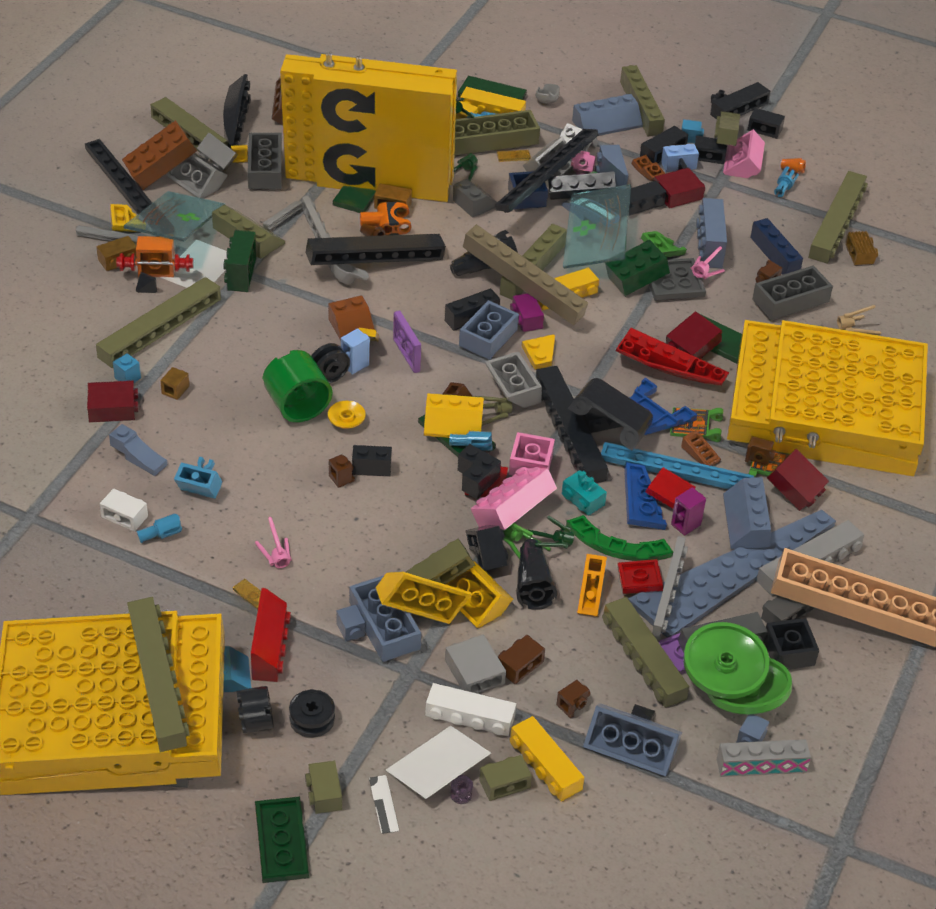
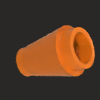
M802 158L782 159L781 169L788 166L790 167L788 171L793 169L794 173H804L806 160H802Z

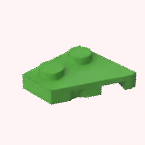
M658 231L642 233L641 239L644 242L650 239L666 257L685 255L687 249L685 247H676L673 245V240L665 237Z

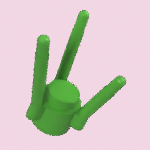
M515 523L503 530L505 535L504 541L509 544L519 559L520 552L512 541H519L522 536L527 539H536L532 537L533 533ZM542 547L548 551L551 550L550 547Z

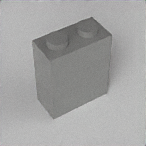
M484 634L446 647L445 662L462 690L479 694L505 684L506 670Z

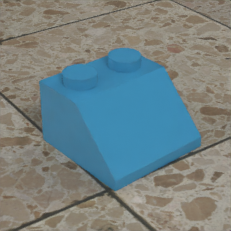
M225 646L223 693L251 688L249 657L230 646Z

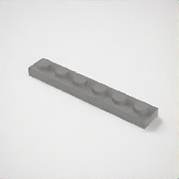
M309 196L302 197V211L315 238H330L329 233H326L324 222H321L319 212H316L315 203L311 202ZM328 265L333 273V265Z
M678 536L655 618L652 634L657 640H660L661 632L666 633L668 621L665 618H670L672 605H669V603L674 602L676 590H673V588H678L680 575H677V573H682L684 561L681 558H686L688 546H684L685 537Z

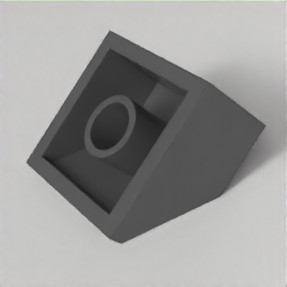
M465 179L453 185V201L472 218L495 208L497 201L470 180Z

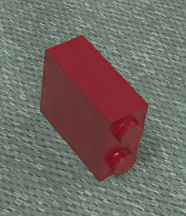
M690 168L654 177V181H657L667 191L665 205L668 208L699 201L704 197L705 185Z
M696 311L666 335V344L699 359L703 358L722 341V330Z
M134 380L88 383L87 411L89 423L135 420V412H139L138 401H135V399H138V388H134Z
M797 449L789 454L767 477L799 511L805 506L807 508L812 506L816 502L814 497L821 496L826 491L824 486L829 482Z

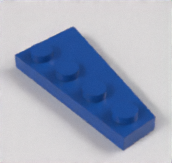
M626 462L624 474L627 524L665 530L667 523L666 520H663L661 507L658 506L656 498L646 493L651 481L645 465Z

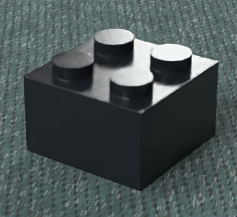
M807 618L766 624L768 632L764 643L771 659L780 662L787 669L815 666L819 648Z

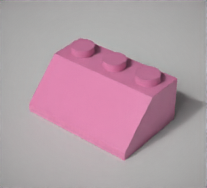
M754 129L739 137L736 146L727 145L723 169L725 175L749 178L761 171L765 142Z

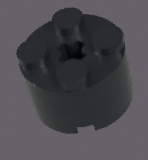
M260 686L237 690V700L240 703L238 713L243 734L273 729L274 722L268 687Z

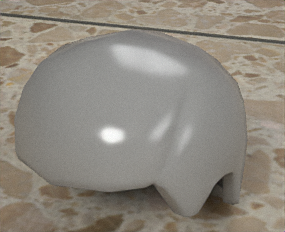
M545 84L543 89L538 87L535 96L541 103H554L559 98L560 87L555 84Z

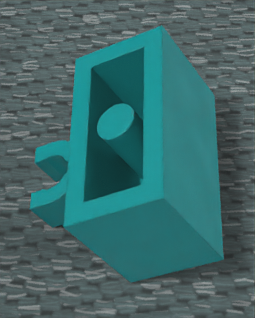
M577 471L563 480L562 495L588 516L605 506L607 491L595 483L594 478H589L585 471Z

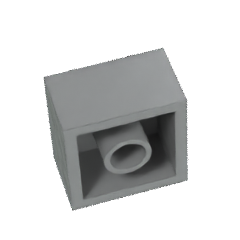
M208 133L197 147L200 151L198 154L207 161L211 159L213 161L212 165L219 170L224 169L226 171L237 157L236 152L211 133Z

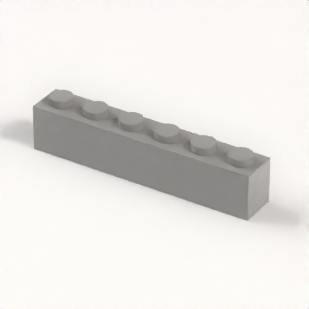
M847 520L793 549V551L834 563L838 560H843L852 552L859 551L863 545L864 534ZM780 557L760 567L756 581L771 596L775 595L771 593Z

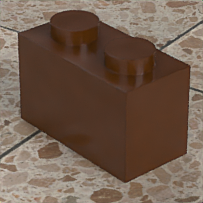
M525 635L522 639H517L509 649L502 651L498 655V659L506 670V678L513 684H517L544 662L545 648L529 635Z

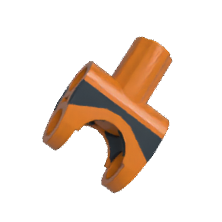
M401 202L381 203L377 207V212H360V226L367 224L381 227L385 231V235L407 234L412 228L411 222L408 219H404L409 214V207ZM400 208L406 209L405 212H398L397 210ZM403 224L408 225V227L405 229L400 228V226Z

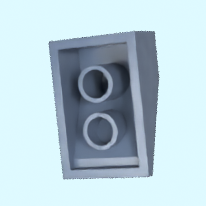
M600 145V150L596 155L598 165L595 166V172L615 171L617 192L627 190L628 172L620 145Z

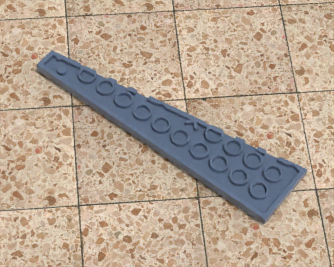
M819 510L771 532V547H738L680 574L678 588H673V590H676L674 602L669 603V605H672L670 618H665L668 621L666 633H661L668 638L680 633L683 628L691 627L757 580L759 568L779 558L784 548L793 550L833 528L836 520L823 510ZM663 591L640 592L628 598L635 610L654 626Z

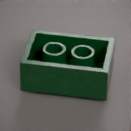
M235 230L233 237H230L229 240L230 248H227V259H224L223 269L226 270L224 283H227V291L249 292L257 259L256 232Z
M650 239L605 262L608 278L624 296L670 273L667 257Z

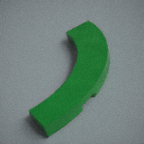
M584 515L566 521V526L571 527V532L580 541L592 549L614 558L643 561L663 560L673 556V550L665 539L639 542V544L627 543V540L613 536L608 537L602 534Z

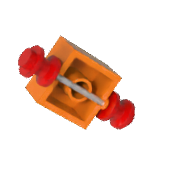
M138 236L136 245L137 258L135 253H132L130 257H125L123 253H120V257L116 258V266L120 267V271H123L125 267H130L132 271H135L137 266L138 277L141 272L152 277H174V271L178 272L180 268H185L187 272L194 268V259L190 258V254H187L185 258H180L178 254H175L173 237Z

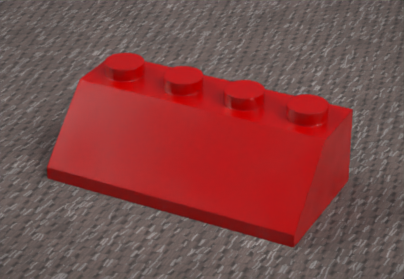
M261 588L251 648L252 680L278 682V675L283 673L284 662L281 661V657H285L286 644H283V642L288 640L289 630L286 628V624H290L291 612H287V603L266 588Z

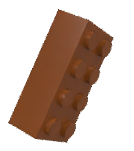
M175 120L134 151L127 154L122 161L135 181L144 190L197 152V150Z

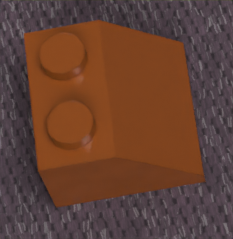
M362 295L328 303V320L340 341L341 337L359 327L375 330L369 306Z

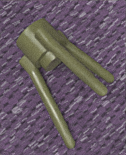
M472 396L482 397L484 401H494L495 403L483 404V408L494 407L495 412L500 414L483 421L482 426L501 418H508V414L512 413V402L508 401L506 397Z

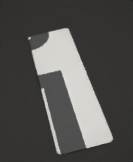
M387 776L370 777L369 781L381 833L399 831Z

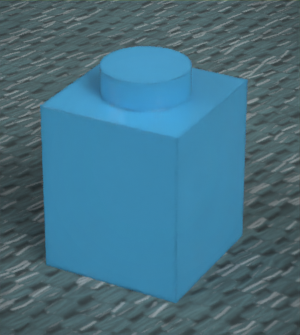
M683 119L682 131L689 134L687 143L695 144L696 136H703L702 122Z
M128 353L113 361L114 377L116 380H134L135 383L141 379L140 364Z

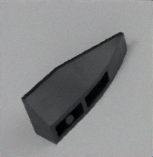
M244 74L229 86L224 103V138L227 140L230 149L231 146L239 145L241 141V132H243L246 113H248L249 109L248 104L251 103V94H248V91H250L248 74Z

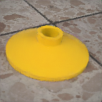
M339 401L328 410L329 421L340 428L357 427L363 423L366 416L365 409L354 401Z

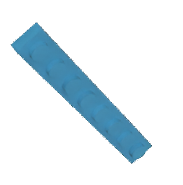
M604 442L601 452L606 462L624 466L626 462L645 465L647 471L659 473L664 467L682 479L730 489L743 478L754 477L745 473L639 449L631 451L625 446Z

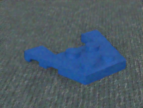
M647 378L642 380L641 385L637 386L634 394L629 397L649 410L653 415L652 424L644 435L697 420V414L686 406L671 414L648 398V396L657 391V385Z

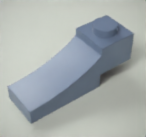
M121 424L109 434L110 446L124 453L127 461L153 476H156L168 465L167 459L146 445L138 437L137 432Z

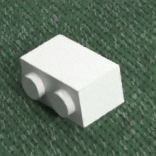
M112 489L100 502L102 518L134 532L148 517L146 502L116 489Z

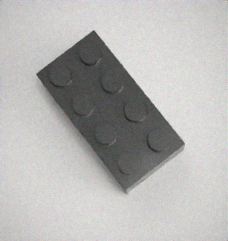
M249 133L248 189H282V133Z
M813 265L755 283L752 300L770 320H774L830 302L833 285Z

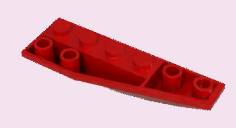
M634 328L629 329L616 348V352L646 366L691 381L722 386L729 375L728 371Z

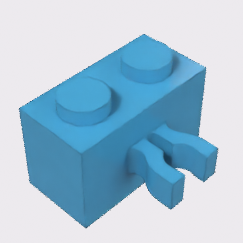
M199 457L198 467L181 462L174 477V481L179 489L216 499L223 481L217 471L212 470L215 465L214 461L209 459L208 464L204 467L205 460L203 457Z

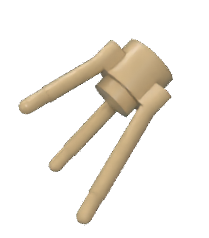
M875 305L838 316V328L840 330L845 329L847 331L880 335V331L852 328L855 325V320L865 317L864 315H854L874 309Z

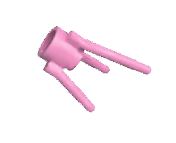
M721 246L705 261H700L701 256H698L691 267L694 276L707 279L710 276L725 272L724 269L708 273V263L722 249Z
M268 517L276 548L272 550L270 556L258 541H255V544L268 559L270 566L275 565L276 568H284L292 561L288 538H284L285 549H283L280 545L272 517Z

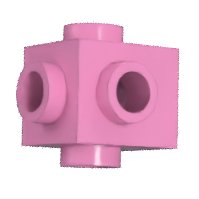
M580 151V153L572 158L571 167H573L576 174H589L594 171L596 157L590 155L589 152Z

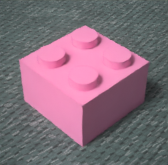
M517 432L510 457L509 475L513 476L516 474V470L522 467H539L550 470L555 439Z

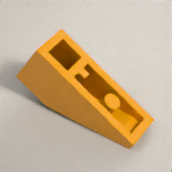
M592 554L586 555L577 614L598 617L607 557Z

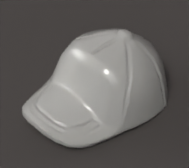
M333 265L334 276L339 282L352 284L357 278L362 280L369 278V274L365 270L353 265Z

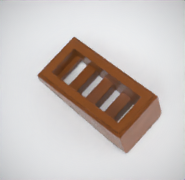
M697 430L683 437L681 448L700 464L713 466L721 461V458Z

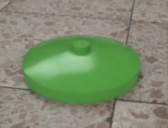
M727 622L707 624L696 630L688 639L683 655L685 671L691 681L702 691L725 699L742 698L758 690L766 679L770 664L767 649L757 635L745 627Z
M769 658L770 664L766 679L762 686L754 693L736 699L719 698L708 693L707 695L716 706L728 712L737 714L764 713L781 706L789 698L792 692V677L789 670L783 664Z

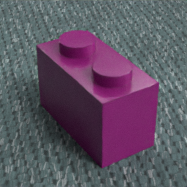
M528 293L513 296L510 310L519 314L518 325L522 332L543 329L544 314L537 300Z
M692 487L675 498L671 525L684 536L702 524L706 498L703 494Z

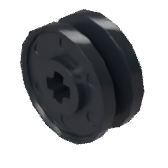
M335 343L322 345L311 355L329 383L336 382L342 378L350 366L348 355Z
M310 689L296 694L290 701L289 721L292 729L304 737L313 738L326 734L333 727L335 721L334 701L327 693L321 690Z

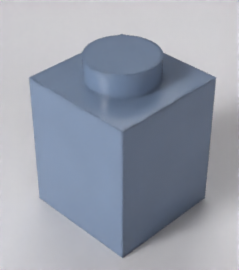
M356 605L336 610V624L345 642L365 636V621Z
M749 714L739 730L736 743L763 741L768 730L769 721L754 714Z

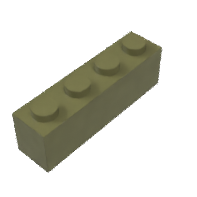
M721 111V116H717L714 138H717L718 144L736 146L740 114Z
M458 538L431 554L425 560L415 564L406 573L447 584L475 566V563Z

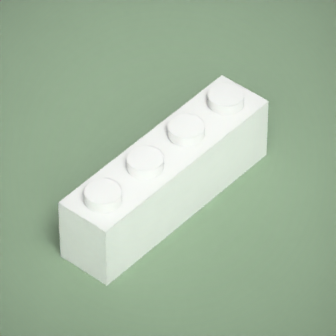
M433 683L426 701L425 716L436 720L452 722L456 725L472 727L476 730L509 736L515 718L517 703Z

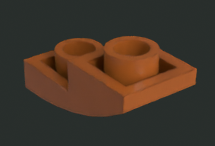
M646 155L632 160L631 164L649 180H654L655 176L665 174L658 163H652Z

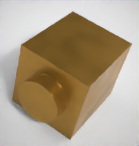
M172 367L160 380L161 393L178 400L189 388V374Z

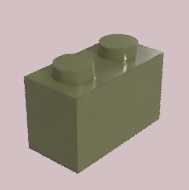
M522 755L508 757L505 760L488 763L480 767L479 781L489 801L527 790L531 787L532 775Z
M335 760L308 764L309 773L305 774L306 787H311V792H308L310 806L314 805L315 814L342 810V794Z

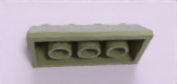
M225 204L212 212L213 229L229 239L233 237L235 230L256 232V254L259 259L285 244V240L238 210Z

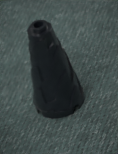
M507 230L500 231L494 235V237L518 253L512 236H506L509 233ZM469 251L454 259L450 265L452 274L457 276L467 273L471 274L484 269H493Z
M532 538L525 540L520 547L516 596L521 606L526 604L528 609L540 610L552 605L554 598L556 600L557 586L553 577H551L543 548L535 546L534 544L539 541Z

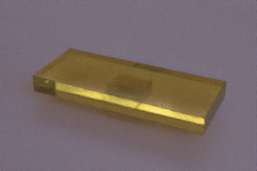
M529 150L497 151L499 162L527 161L531 159Z
M243 579L233 587V590L258 609L261 591L248 580Z

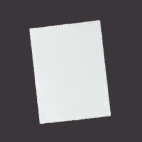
M196 240L180 256V258H185L187 254H190V258L194 259V268L190 269V272H187L185 268H180L178 272L174 271V277L160 278L186 288L204 277L215 282L225 271L223 264L224 259H227V251Z
M449 726L387 768L386 771L427 799L490 755L491 752L454 727Z

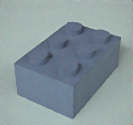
M488 300L460 329L459 346L490 360L518 330L519 314Z

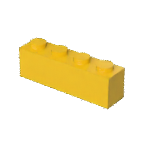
M466 87L460 98H464L462 102L478 107V114L484 111L501 114L525 111L526 101L470 87Z
M589 267L554 278L581 298L598 293L599 279ZM537 300L542 311L549 309L547 306H545Z
M533 716L511 727V745L513 748L518 749L524 761L533 767L537 777L548 785L552 795H556L562 802L583 790L584 776Z

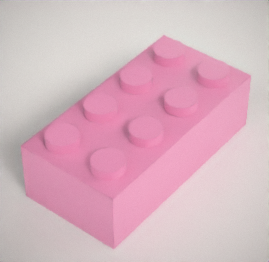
M522 467L516 470V474L503 480L502 485L490 490L489 495L477 500V504L471 508V511L479 527L496 525L500 529L505 530L556 490L557 487L548 468Z

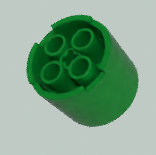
M292 350L289 354L279 359L277 357L274 358L263 373L262 379L265 389L282 416L290 422H305L315 418L327 408L332 399L333 391L330 383L312 356L305 351Z

